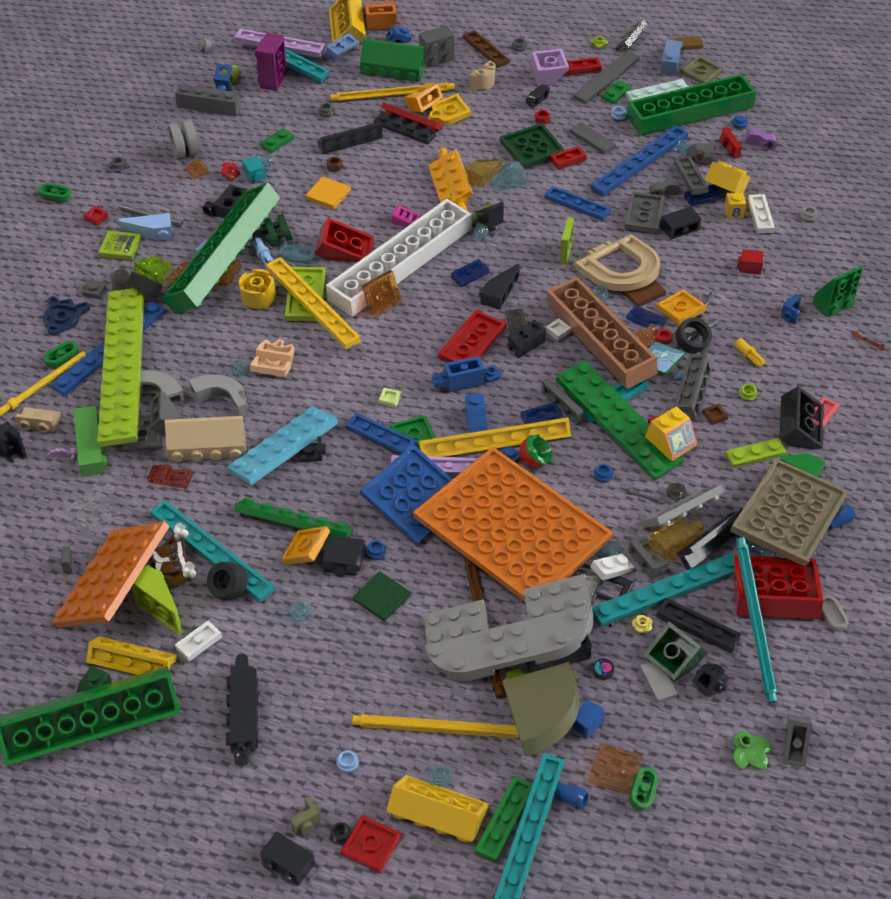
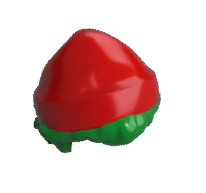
M539 434L529 435L520 445L519 459L525 466L541 468L553 461V452L548 442L540 437Z

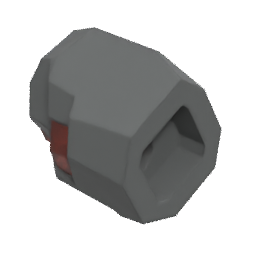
M696 143L688 147L687 156H691L692 160L698 163L709 165L713 162L714 147L711 144Z

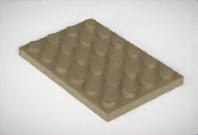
M776 458L733 523L730 531L806 567L849 491Z

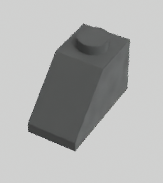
M160 391L151 400L150 429L166 436L165 420L180 419V412L163 391Z
M788 714L783 763L805 767L812 729L811 718Z

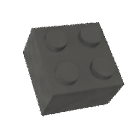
M447 25L419 33V46H424V64L427 68L454 60V34Z

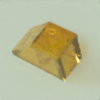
M481 159L467 165L465 172L469 182L481 188L501 172L502 160Z

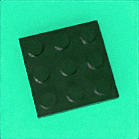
M542 123L500 136V143L522 169L549 161L550 155L565 151Z

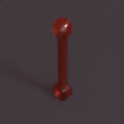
M852 331L851 333L852 337H857L878 347L880 351L886 349L884 344H878L859 335L857 331Z

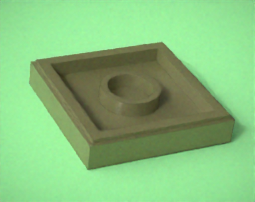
M698 56L680 69V73L701 84L713 80L723 72L724 68Z

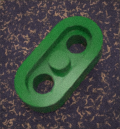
M45 183L38 189L40 197L44 199L66 202L71 198L70 188L66 186Z
M66 341L44 354L46 366L56 368L78 355V346L73 341Z
M641 768L635 774L628 797L629 803L638 811L646 810L654 799L659 778L652 768ZM642 778L646 779L648 783H644Z

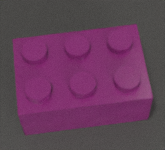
M266 33L254 53L257 59V81L262 89L278 91L288 74L285 39L283 35Z

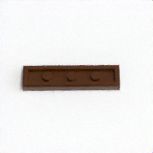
M476 30L463 35V39L486 59L494 62L497 68L510 63V59Z

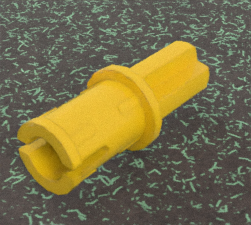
M742 338L735 342L734 347L744 355L745 359L751 360L758 368L765 364V360L756 352L755 347L748 345Z

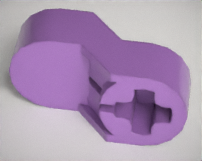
M750 129L745 134L748 145H758L763 150H774L777 146L775 135L765 134L760 129Z

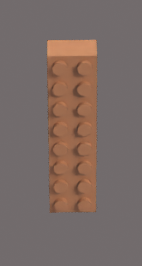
M578 277L547 290L548 306L571 327V331L626 389L658 374L657 357Z

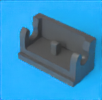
M644 535L630 541L629 553L648 577L653 580L669 572L670 568L668 567V561H662L649 546L648 541H646L648 537Z

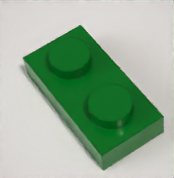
M617 80L601 95V99L615 104L626 92L631 90V85Z
M282 128L260 142V147L272 154L292 141L294 134Z

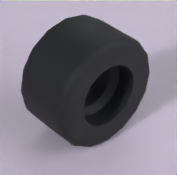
M219 562L209 570L207 575L208 590L213 596L220 599H236L246 589V571L236 563ZM229 574L230 583L226 588L224 585L225 576Z

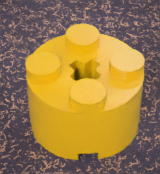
M254 269L251 273L247 274L246 272L240 277L239 288L243 305L253 309H267L275 301V282L270 272L263 269Z

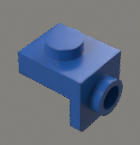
M392 25L386 36L388 42H395L397 39L410 42L412 39L407 28Z
M794 294L791 298L786 299L781 316L786 321L794 324L798 323L800 314L798 309L801 296L798 294Z

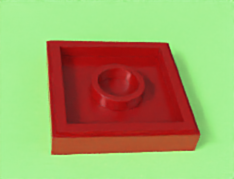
M361 815L342 847L340 855L381 874L400 841L402 833Z

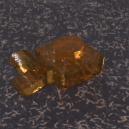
M651 323L645 331L640 328L635 336L649 348L655 342V330L658 326Z

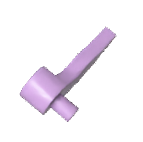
M56 448L55 450H50V453L47 454V457L68 456L73 461L75 457H78L77 448H71L70 451Z

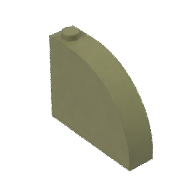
M569 662L502 681L525 757L552 746L571 729L577 718L580 703L576 686L579 678L576 669L572 670Z

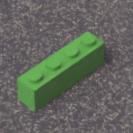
M96 405L73 409L78 465L81 476L105 473L104 466H108L106 454L103 455V452H106V446L99 447L97 443L99 413L97 412Z

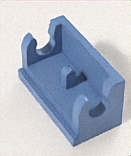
M348 33L327 46L325 58L329 60L332 56L333 63H336L338 57L351 49L356 51L359 41Z

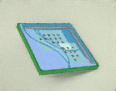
M656 341L648 348L657 357L658 373L666 375L686 355L684 351Z

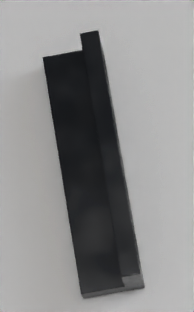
M377 122L320 137L317 145L322 154H327L383 139L382 123Z
M743 509L727 514L677 552L687 570L692 569L736 535L730 530Z

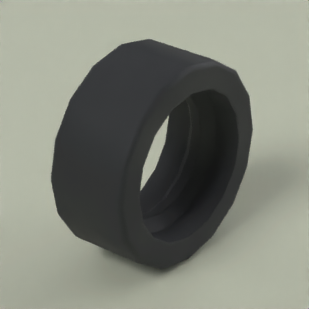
M133 271L126 283L154 297H158L163 286L161 283Z
M691 317L685 319L679 325L675 332V339L682 350L695 354L708 346L712 339V331L705 321L700 318ZM690 327L698 330L703 341L700 344L691 342L684 333L685 328Z

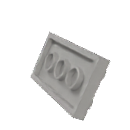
M722 485L703 488L640 520L643 528L650 527L651 529L667 526L671 523L670 520L680 519L687 515L686 512L702 508L703 503H710L719 499L718 495L723 493L724 489Z

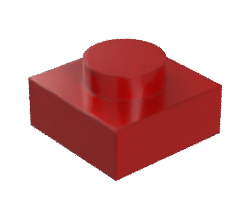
M94 206L84 214L85 220L96 226L109 217L107 211L97 206Z

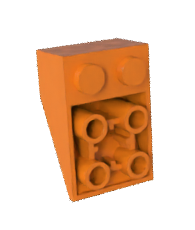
M394 1L365 2L367 30L391 29L392 25L397 26Z

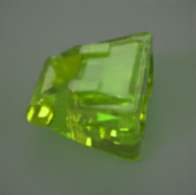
M151 256L134 262L136 273L161 284L166 279L169 270L173 267V264L159 256Z

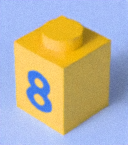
M744 193L726 194L724 208L727 219L744 218L746 208Z

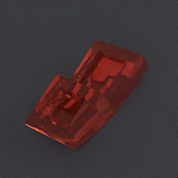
M170 464L153 465L147 480L153 484L187 488L193 473L190 469H173Z

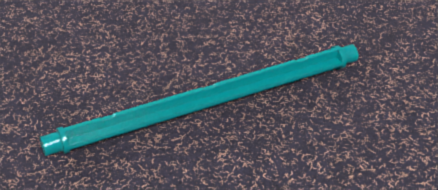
M745 538L736 539V551L738 553L749 615L752 622L764 693L767 695L768 703L777 702V689L771 667L749 547L746 545Z

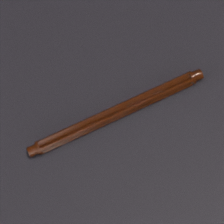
M465 558L464 567L467 572L473 602L484 600L476 569L477 565L468 558ZM496 669L495 675H491L490 678L492 690L495 692L496 698L500 699L505 697L500 669Z

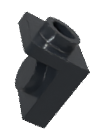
M317 436V443H310L299 451V462L322 461V455L326 454V443H322L321 436Z

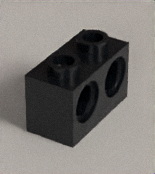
M230 184L213 204L215 216L225 218L247 189Z

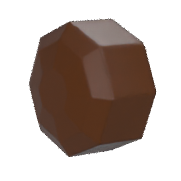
M330 157L326 160L329 171L337 172L342 169V160L340 158Z

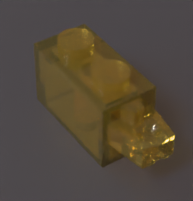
M682 517L652 533L649 546L663 561L669 558L674 559L678 556V551L704 531L705 524L700 519L689 524Z

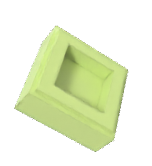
M383 388L378 404L396 408L402 395L401 391Z

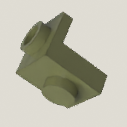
M309 796L304 798L307 810L290 819L292 830L296 836L301 833L307 834L311 832L314 826L320 823V807L316 801L312 803Z

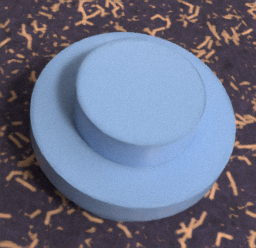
M621 106L614 107L611 111V117L615 120H623L627 116L625 108Z
M343 751L337 757V767L342 772H353L359 765L358 756L352 751Z

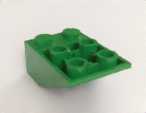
M861 265L829 281L815 293L812 305L825 317L834 316L845 308H851L854 305L863 266Z

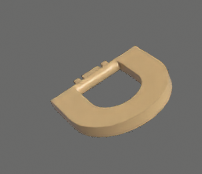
M632 234L614 243L607 241L605 244L587 251L588 256L573 263V266L593 283L613 291H631L643 288L652 283L660 272V258L657 252ZM621 249L625 254L637 261L640 267L632 272L617 273L609 270L597 260Z

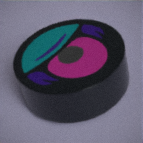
M604 658L596 660L593 664L594 676L600 680L610 679L614 674V664Z

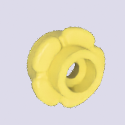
M638 615L636 619H633L632 626L636 632L645 634L652 629L653 622L649 617Z

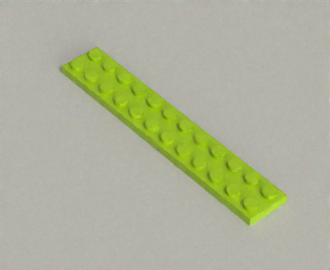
M135 288L108 292L97 437L99 447L132 443L138 440L145 293Z

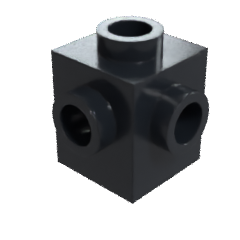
M704 664L698 669L692 682L703 694L717 695L726 689V683L730 678L725 674V669L720 665Z

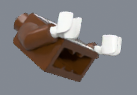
M181 523L175 525V534L158 549L154 550L152 553L154 562L145 564V566L149 565L153 569H159L164 575L166 585L178 587L184 582L192 581L191 578L196 576V571L193 570L196 569V565L187 561L184 543L181 540V537L186 538L189 533L185 530L186 526Z

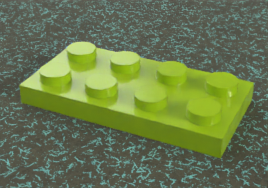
M291 267L323 299L326 267ZM288 292L285 321L318 322Z

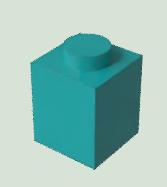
M258 156L242 160L243 172L250 183L266 179L265 167Z

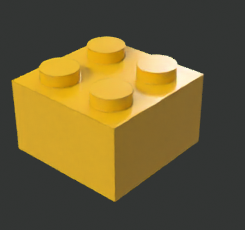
M718 161V163L712 162L704 181L734 193H744L751 176L746 175L747 171L737 167L731 169L732 165Z

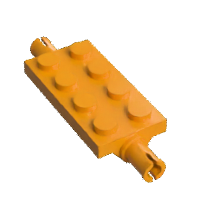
M441 148L442 153L440 150L437 151L439 159L428 165L440 203L448 199L468 211L466 208L467 200L473 196V192L459 152L455 149L448 153L446 148Z

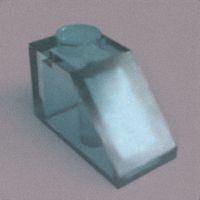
M519 161L506 164L488 183L494 193L525 185L526 170Z

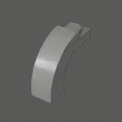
M141 371L140 394L153 393L157 395L160 391H163L174 406L185 402L183 390L172 376L159 371Z
M204 375L189 380L191 393L197 403L214 398L224 399L232 404L238 416H246L248 405L245 389L236 380L223 375Z

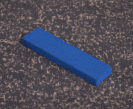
M554 186L549 189L544 199L604 221L611 212L609 207Z
M357 412L345 425L346 429L399 455L411 445H417L415 439Z

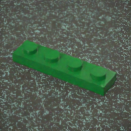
M514 776L475 849L476 855L496 864L525 809L533 786L532 783Z

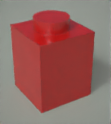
M742 249V255L738 256L737 259L740 273L761 275L763 251Z

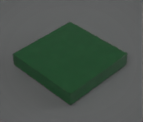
M379 571L353 596V601L385 622L411 596V592Z

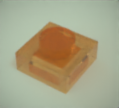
M200 159L186 165V170L194 179L209 173L208 167Z

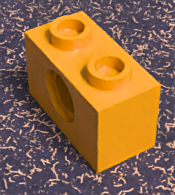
M425 83L404 98L411 112H423L442 99L443 96L438 83Z

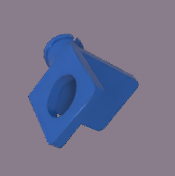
M217 64L214 82L218 90L232 91L230 83L231 65ZM226 69L228 72L226 75H220L219 71Z

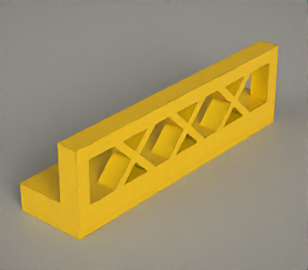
M99 636L89 642L86 663L139 675L168 666L170 671V665L176 662L178 655Z

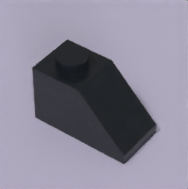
M503 202L475 211L482 230L488 229L490 232L498 229V225L503 223Z

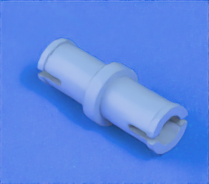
M255 238V241H252V246L257 251L258 258L263 261L266 267L267 263L273 261L268 247H265L261 238Z

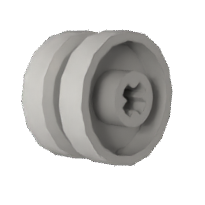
M183 120L181 128L177 122L169 123L168 131L176 159L185 157L186 149L191 156L199 154L198 138L192 120Z

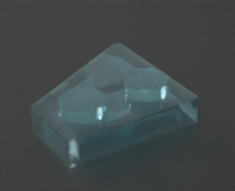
M293 239L285 240L277 253V258L281 257L284 261L297 262L304 265H310L316 256L314 249L305 246L301 242L297 244L293 242Z

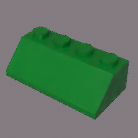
M363 39L360 74L420 82L424 72V46Z

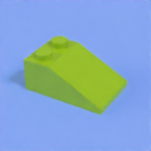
M146 565L131 587L135 603L180 636L182 629L178 611L164 580V575L159 569H153L151 566Z

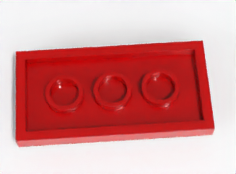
M475 310L439 351L438 358L448 363L477 356L481 359L506 329L507 323L479 310Z

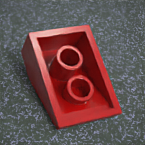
M327 218L320 228L315 255L327 260L359 262L372 252L374 236Z

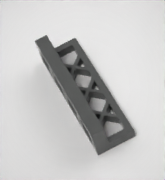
M707 354L689 355L674 407L677 406L682 412H688L692 422H698L712 372Z

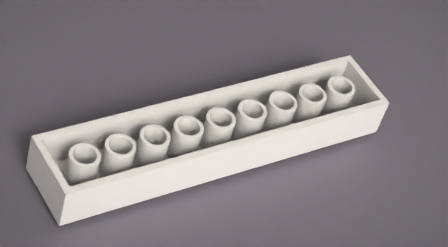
M445 199L326 285L327 300L353 317L371 304L372 301L370 300L375 301L374 298H378L377 296L382 294L381 289L375 283L378 284L380 281L382 289L387 292L383 278L387 277L390 288L394 287L472 229V214L452 201ZM371 286L372 288H375L372 289L375 293V295H373L374 298L370 299L368 294Z

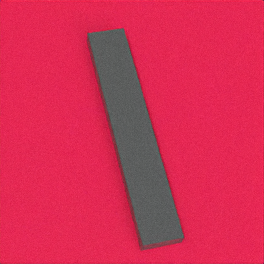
M626 51L573 94V99L587 104L636 64L640 56Z

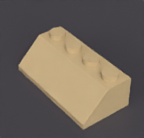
M243 416L165 420L166 449L169 461L238 459L246 454Z

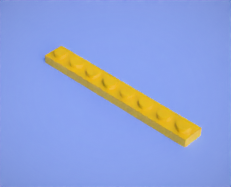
M281 257L266 264V269L345 349L361 342V337Z
M566 417L419 441V447L426 456L445 457L489 450L492 447L502 448L521 445L527 436L539 434L545 441L571 437L569 418Z

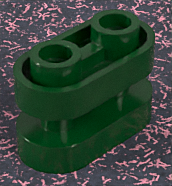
M283 213L277 215L278 221L272 222L268 218L264 220L265 224H262L269 244L273 243V246L280 244V238L285 237L286 242L293 239ZM281 227L282 231H275L276 228Z

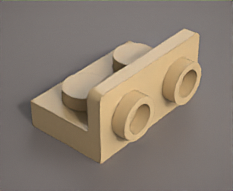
M24 407L22 414H16L15 420L18 428L23 430H39L43 433L54 432L61 418V413Z

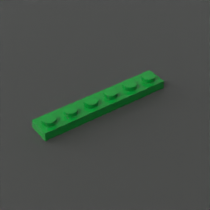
M243 498L235 504L234 511L302 529L327 526L331 536L349 538L353 532V527L347 526L345 522L338 521L335 523L329 521L326 517L315 518L306 512H291L289 508H276L270 503L254 502L255 500L250 498Z

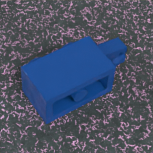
M479 356L445 363L444 372L432 375V384L434 388L447 387L449 392L483 385L485 369Z

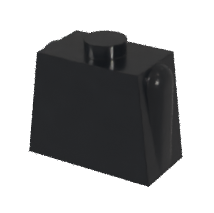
M328 535L320 562L324 572L334 573L337 576H356L357 572L361 569L366 551L365 539Z

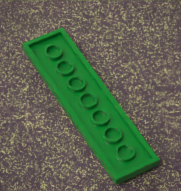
M586 360L556 376V382L654 481L683 463L684 459L681 456L671 461L645 437L649 424Z

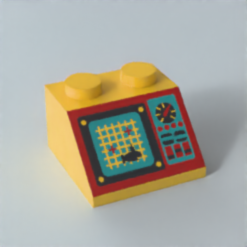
M677 406L651 421L645 437L671 461L698 444L690 418Z

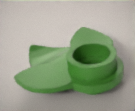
M746 731L738 732L733 738L735 748L733 760L737 767L742 770L750 764L757 769L766 770L768 764L766 753L773 750L771 743L762 736H752ZM742 739H745L748 745L744 744Z

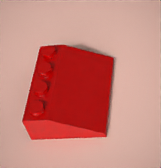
M734 555V602L736 615L750 616L738 555ZM750 556L762 617L820 619L824 599L816 559H810L805 567L784 557Z

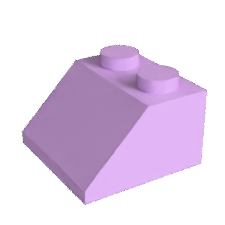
M562 49L532 52L531 68L538 86L541 84H554L569 70Z

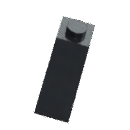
M516 264L487 281L485 286L481 287L479 291L480 304L500 310L520 277V265Z

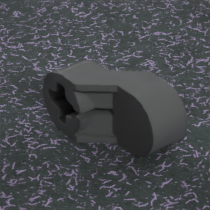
M666 179L662 183L652 184L648 190L649 194L666 197L667 195H677L680 192L678 180Z

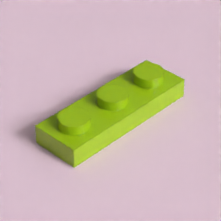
M779 438L727 450L725 455L732 468H737L786 456V450Z

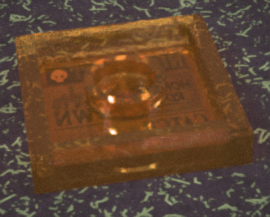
M391 270L361 285L370 315L373 318L402 303L395 275Z
M600 743L588 783L629 795L635 774L639 771L643 755Z

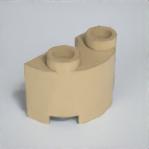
M489 61L483 65L484 69H478L470 74V89L477 91V89L488 90L494 86V62Z

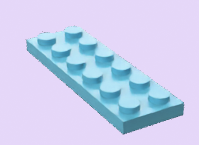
M314 406L308 408L303 414L294 418L283 428L278 429L276 433L264 439L263 442L250 449L242 457L234 460L232 464L227 466L228 472L242 481L253 485L316 440L317 436L323 435L337 425V418Z

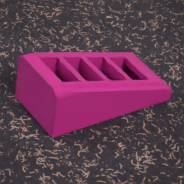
M397 205L392 213V224L408 227L413 223L412 220L415 222L422 215Z

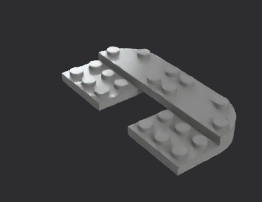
M585 574L523 589L528 619L491 629L488 626L484 600L424 614L427 642L425 648L431 662L440 673L442 672L450 679L470 681L495 675L496 669L535 660L536 664H540L572 654L581 647L580 643L586 635H590L593 626V611Z

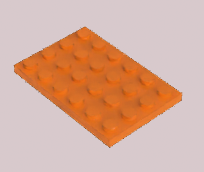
M162 521L114 529L109 532L107 540L99 547L97 555L87 565V570L77 580V585L73 591L67 595L66 602L56 612V617L52 624L57 628L109 622L168 530L169 526L167 523Z

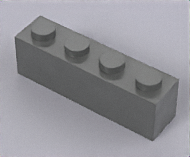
M180 84L175 92L177 108L236 117L241 109L240 93L187 84Z

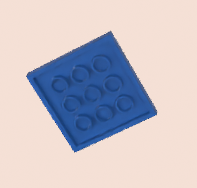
M413 444L360 489L359 494L417 546L432 531L413 517V512L453 479Z

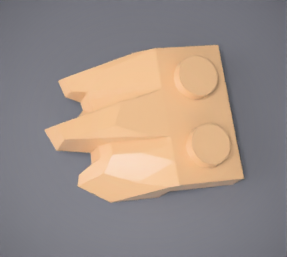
M265 339L256 349V357L250 364V371L257 372L258 374L286 377L292 366L294 346L292 344L284 346V340L278 339L275 343H270L269 340Z

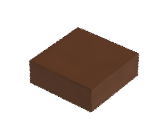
M720 404L702 410L703 415L711 425L728 420V415Z

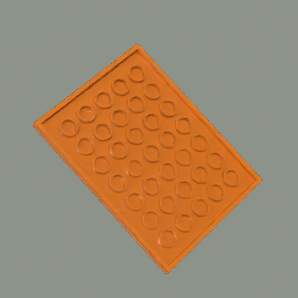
M494 447L484 453L413 512V517L524 602L523 589L569 578L613 537L611 530Z

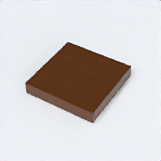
M656 280L640 289L621 291L637 308L666 295V290Z

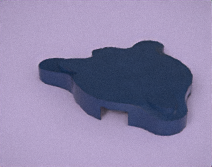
M55 296L49 297L47 300L49 307L43 315V321L48 334L56 336L76 326L80 316L90 310V304L82 302L73 305L72 299L59 300Z

